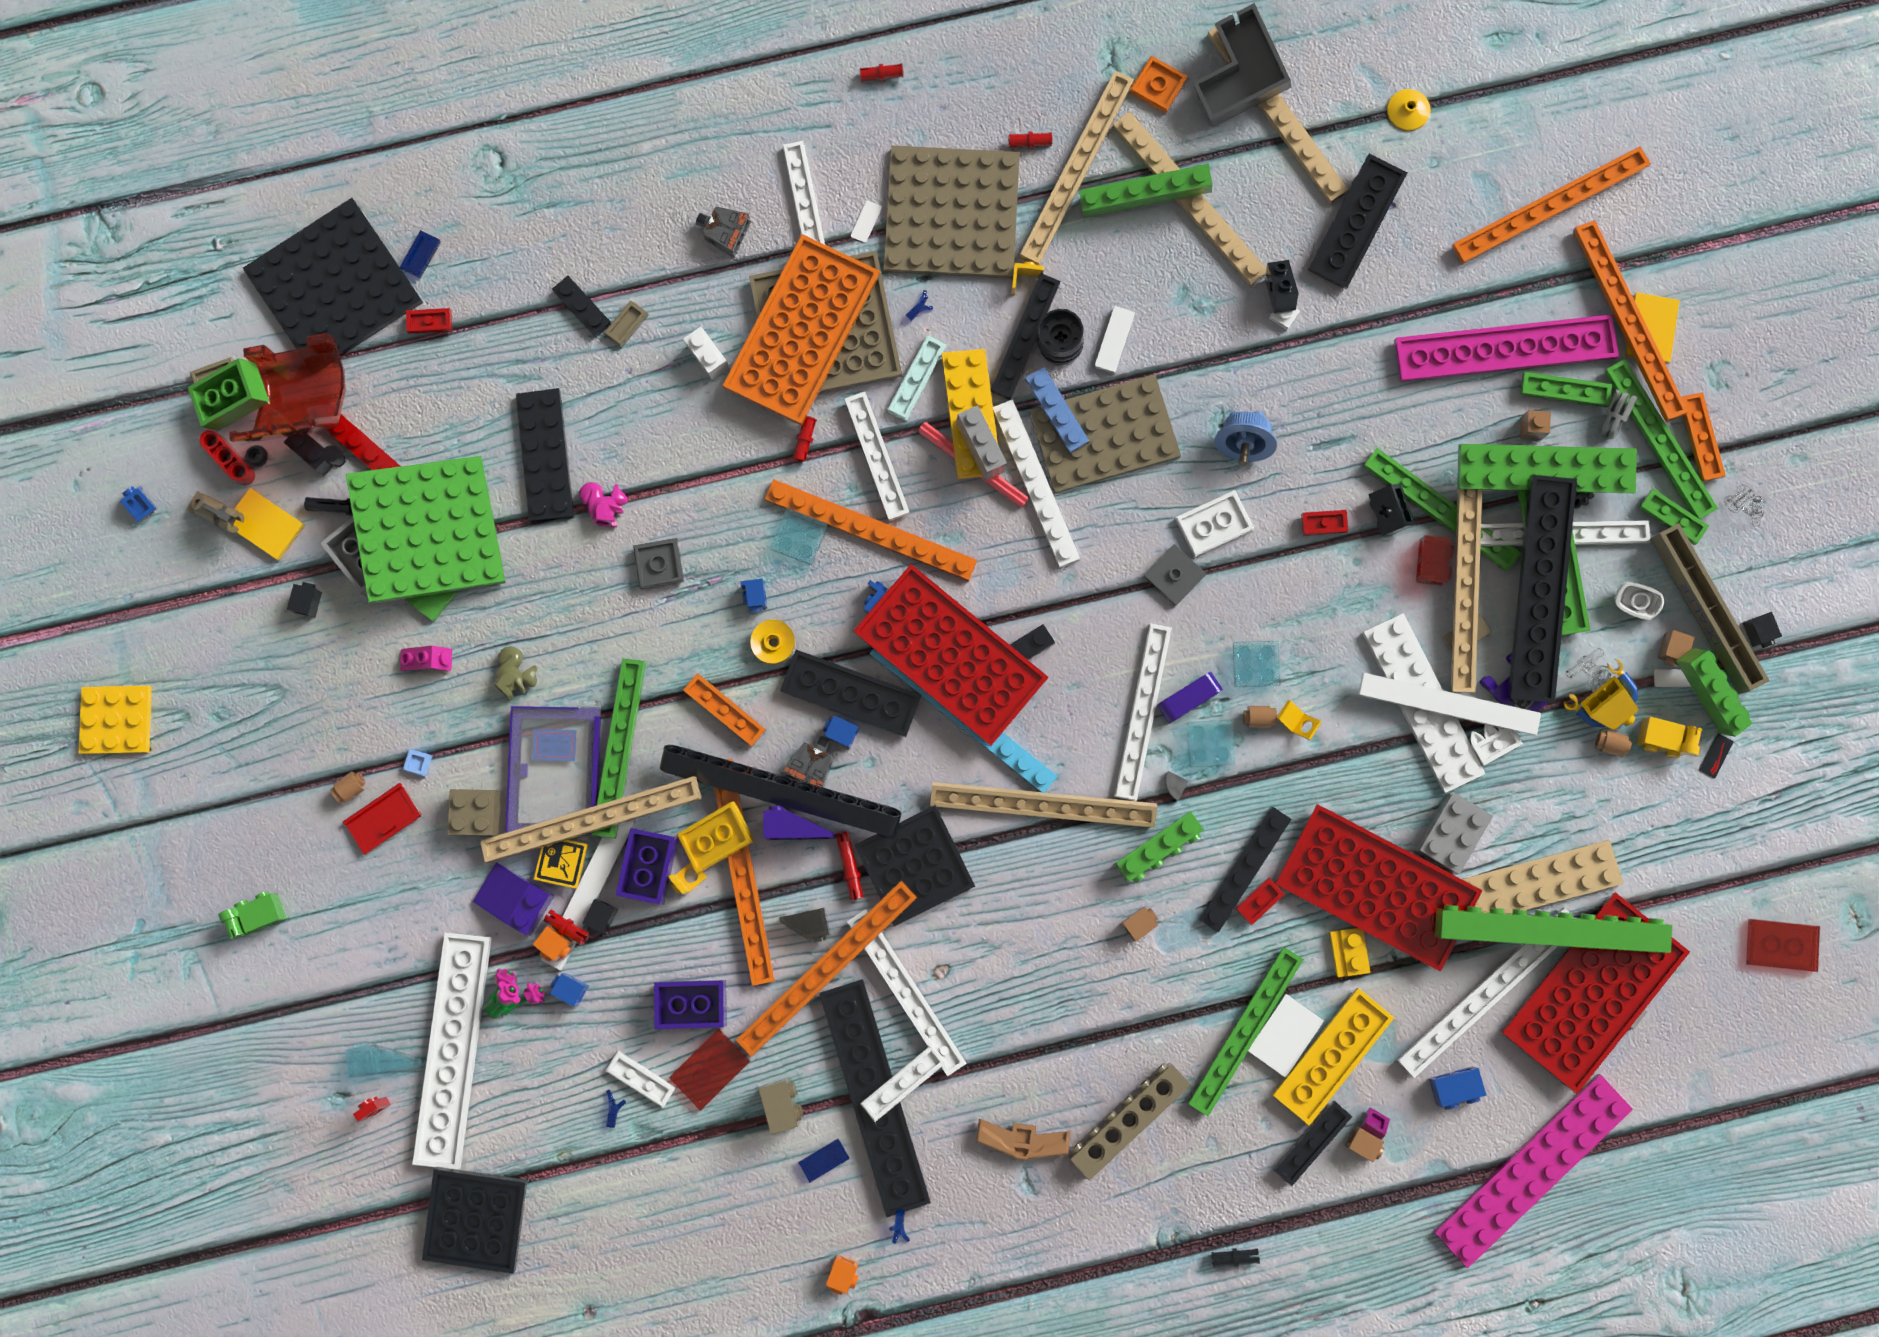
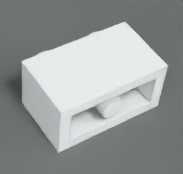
M699 327L684 338L687 348L711 380L729 369L727 360L702 327Z

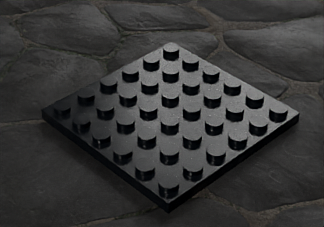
M353 198L348 199L243 267V270L313 373L321 370L405 315L406 310H413L423 303Z

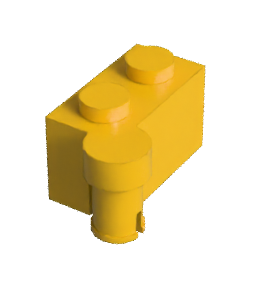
M1647 717L1642 719L1637 745L1643 746L1644 750L1657 753L1658 750L1666 752V756L1671 758H1680L1683 755L1697 757L1700 751L1698 744L1702 729H1696L1694 726H1687L1685 728V725Z

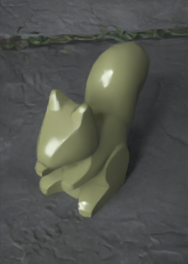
M513 646L503 648L498 654L497 663L500 664V667L496 671L494 682L498 690L510 701L514 698L512 694L514 690L519 689L526 693L524 684L528 687H535L537 683L536 666L534 665L525 672H521L518 668L523 661V655L518 648Z

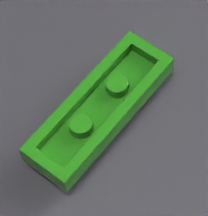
M1655 489L1649 491L1638 507L1667 528L1679 523L1693 545L1698 544L1709 527L1708 524Z

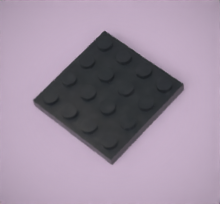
M936 805L900 822L895 836L875 834L855 844L881 900L901 881L918 897L892 922L894 927L975 887Z
M436 1166L433 1170L422 1260L514 1274L517 1265L528 1180Z

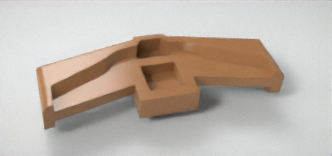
M979 1118L976 1142L1012 1156L1014 1159L1027 1161L1028 1159L1068 1155L1071 1131L1035 1135L1036 1125L1013 1122L1012 1131Z

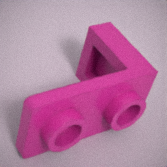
M423 646L401 649V671L422 669L451 671L452 649Z

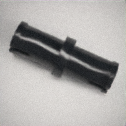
M1232 1248V1251L1211 1252L1212 1259H1222L1212 1261L1213 1268L1233 1265L1234 1268H1238L1239 1265L1260 1264L1259 1257H1249L1251 1255H1259L1258 1248L1248 1250Z

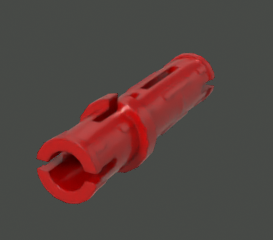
M845 831L841 832V834H835L845 874L843 880L847 883L849 899L852 901L864 898L859 880L861 874L857 871L849 836L850 833Z

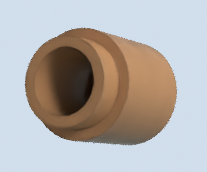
M1248 706L1247 710L1243 711V723L1247 724L1248 728H1270L1271 726H1276V708H1271L1270 706Z
M1608 730L1605 732L1599 731L1595 741V748L1600 749V752L1618 757L1629 754L1632 742L1629 741V736Z
M351 771L333 784L334 787L330 789V792L342 804L364 791L366 781L360 773L355 774Z

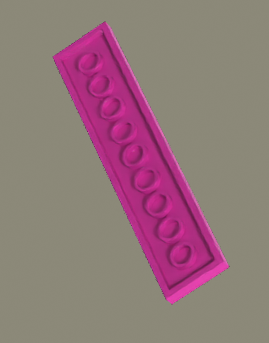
M1612 315L1397 337L1394 340L1400 382L1611 360L1619 357Z
M1597 1074L1433 1232L1466 1268H1469L1633 1110L1632 1107L1601 1074Z

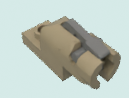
M198 491L186 508L190 513L231 533L239 530V528L233 525L236 520L244 523V516L241 512Z

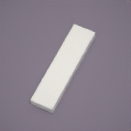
M931 1044L861 1102L862 1107L873 1121L876 1122L947 1062Z

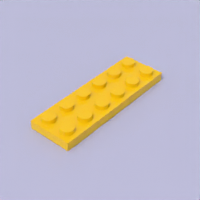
M985 349L942 352L941 357L957 479L983 477L956 425L958 413L978 405L998 444Z
M1356 988L1287 1077L1273 1092L1272 1096L1310 1126L1395 1017L1361 989Z

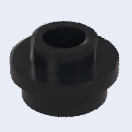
M254 445L248 448L245 458L249 465L261 467L268 460V452L262 446ZM256 454L261 455L258 460H255Z

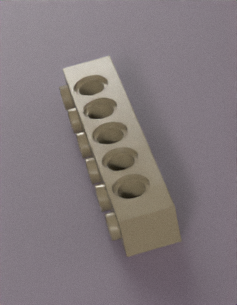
M1163 1063L1154 1072L1156 1076L1153 1079L1143 1081L1138 1086L1140 1091L1137 1094L1127 1096L1121 1102L1123 1106L1117 1112L1114 1110L1104 1118L1105 1124L1100 1128L1094 1127L1087 1134L1089 1138L1083 1144L1079 1142L1070 1150L1072 1153L1069 1156L1070 1160L1089 1181L1191 1086L1173 1064L1169 1063L1166 1065ZM1164 1081L1167 1083L1168 1089L1164 1094H1159L1156 1091V1086L1159 1082ZM1144 1097H1148L1151 1100V1106L1146 1110L1141 1109L1139 1106L1140 1100ZM1127 1113L1134 1115V1122L1131 1125H1124L1122 1122L1123 1116ZM1110 1129L1117 1131L1118 1135L1114 1141H1108L1105 1138L1106 1132ZM1092 1145H1098L1101 1148V1152L1097 1157H1091L1088 1154V1150Z

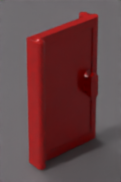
M398 783L345 819L343 825L347 826L365 855L420 818L422 814L418 811L403 785Z

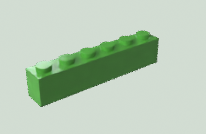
M1209 164L1082 189L1079 190L1083 216L1088 218L1212 193L1213 184Z

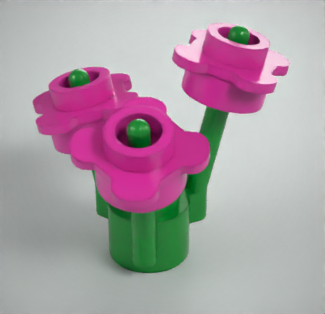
M497 969L498 973L495 974L496 978L494 981L498 987L489 997L490 1001L485 1005V1011L489 1016L497 1019L502 1014L507 1015L511 1010L526 1001L531 1005L539 1002L544 1003L545 999L543 996L545 993L539 984L535 982L531 984L529 982L527 983V988L524 989L525 997L520 999L518 996L519 987L515 983L517 982L515 974L508 969Z

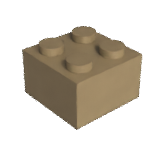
M450 789L447 835L486 837L499 835L501 792L497 790Z
M788 1077L764 1084L759 1088L771 1135L798 1127L801 1124L804 1114L801 1104L797 1105L795 1100L798 1092L794 1081L791 1082Z

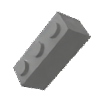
M977 405L958 413L956 425L984 480L1005 472L1007 462L979 406Z

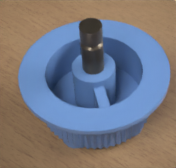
M1260 411L1231 412L1224 422V427L1216 433L1214 441L1220 453L1230 459L1238 460L1241 466H1246L1248 462L1264 460L1273 455L1277 448V440L1271 433V423L1265 418L1264 413Z

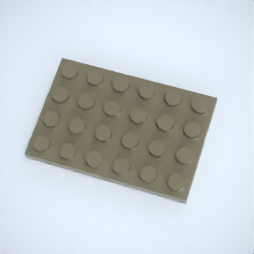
M1156 374L1066 399L1065 402L1089 439L1088 444L1072 453L1068 452L1042 407L1030 410V416L1054 494L1181 457Z

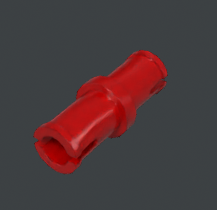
M879 64L876 67L860 68L861 82L879 79L880 81H885L888 78L904 77L903 64L885 66Z
M1028 131L1027 134H1008L1009 148L1028 147V149H1033L1035 146H1052L1053 143L1052 132L1033 133Z
M807 416L804 420L800 433L796 436L798 441L793 459L806 462L809 446L813 444L814 439L812 435L817 419Z
M554 910L548 912L550 916L546 914L544 922L557 929L563 937L568 936L579 945L585 943L583 939L587 941L589 933L576 926L573 920L565 919Z

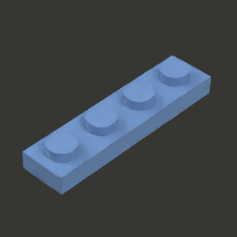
M1045 367L1027 376L1025 381L1068 452L1072 453L1088 444L1089 439Z

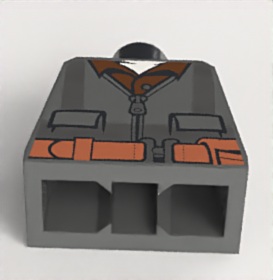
M715 207L711 216L699 213L696 219V225L705 228L703 232L705 240L733 258L736 257L751 224L749 214L721 207Z
M819 735L814 746L804 742L783 772L799 781L825 788L833 762V756L826 753L831 740Z

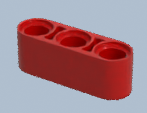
M206 430L200 435L199 442L201 446L232 480L243 486L250 485L254 481L255 472L225 438L213 430ZM216 438V443L210 446L211 441ZM230 454V459L224 462L226 455ZM245 469L244 475L238 478L239 472Z

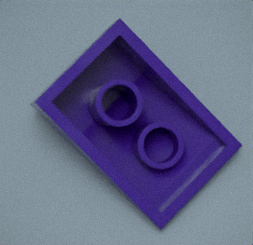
M769 806V811H763V838L766 840L835 839L833 832L785 810L783 806Z
M496 862L473 902L522 934L532 935L553 900L554 895Z

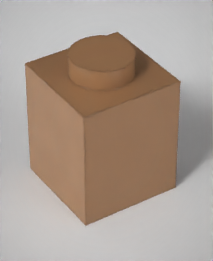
M1528 410L1521 417L1520 439L1542 440L1549 435L1551 412Z
M1675 630L1665 633L1658 659L1664 660L1666 665L1678 667L1676 660L1691 650L1695 637Z
M1142 907L1122 921L1121 924L1133 941L1136 942L1158 926L1155 922L1158 918L1151 908L1147 910L1145 907Z
M1358 1126L1353 1128L1344 1145L1371 1162H1374L1375 1159L1378 1160L1384 1151V1147H1382L1384 1142Z

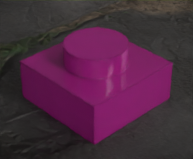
M1369 1107L1365 1112L1361 1128L1382 1140L1387 1133L1390 1119Z

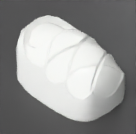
M1623 582L1616 591L1614 602L1617 607L1630 615L1651 620L1661 612L1664 606L1663 594L1651 587Z

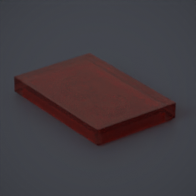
M1748 919L1746 965L1818 972L1820 926Z
M719 1028L669 1079L701 1111L751 1061Z

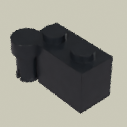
M299 426L283 442L323 476L333 467L331 464L341 467L346 462L345 456L342 455L337 447L329 445L324 448Z

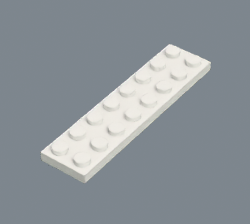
M1404 613L1362 633L1385 678L1443 691ZM1399 705L1443 794L1485 774L1457 718Z

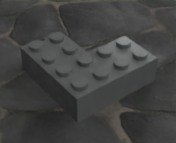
M1255 3L1237 12L1239 21L1237 25L1235 24L1233 14L1215 23L1216 32L1231 63L1193 82L1195 91L1212 128L1292 88L1291 79Z

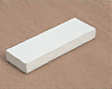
M1114 306L1094 368L1115 374L1135 312Z
M620 1051L616 1053L606 1069L607 1073L662 1108L665 1107L677 1088Z

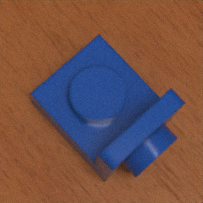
M141 485L136 489L134 486L129 487L122 493L124 497L120 500L137 522L157 508L142 491Z
M870 580L868 582V587L876 594H870L865 600L864 611L866 614L873 609L886 593L887 588L879 581L874 583Z

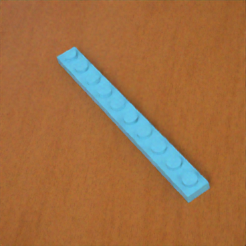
M874 649L871 651L870 655L1037 790L1045 793L1058 777L1005 733H1002L992 746L988 745Z

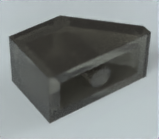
M825 908L779 917L782 924L807 940L813 939V943L825 941L826 936L831 935Z

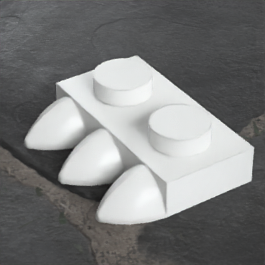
M1485 725V738L1479 733L1472 731V748L1481 766L1522 745L1523 743L1516 731L1498 728L1499 731H1497L1493 726Z

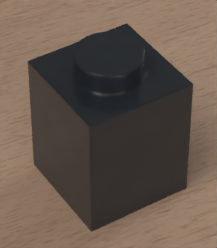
M311 583L293 584L287 610L315 618L322 592L315 589L316 585Z
M1772 612L1742 622L1752 647L1761 644V647L1765 648L1776 644L1774 639L1782 637Z
M594 899L582 924L588 926L586 930L595 935L607 933L618 908L600 899Z

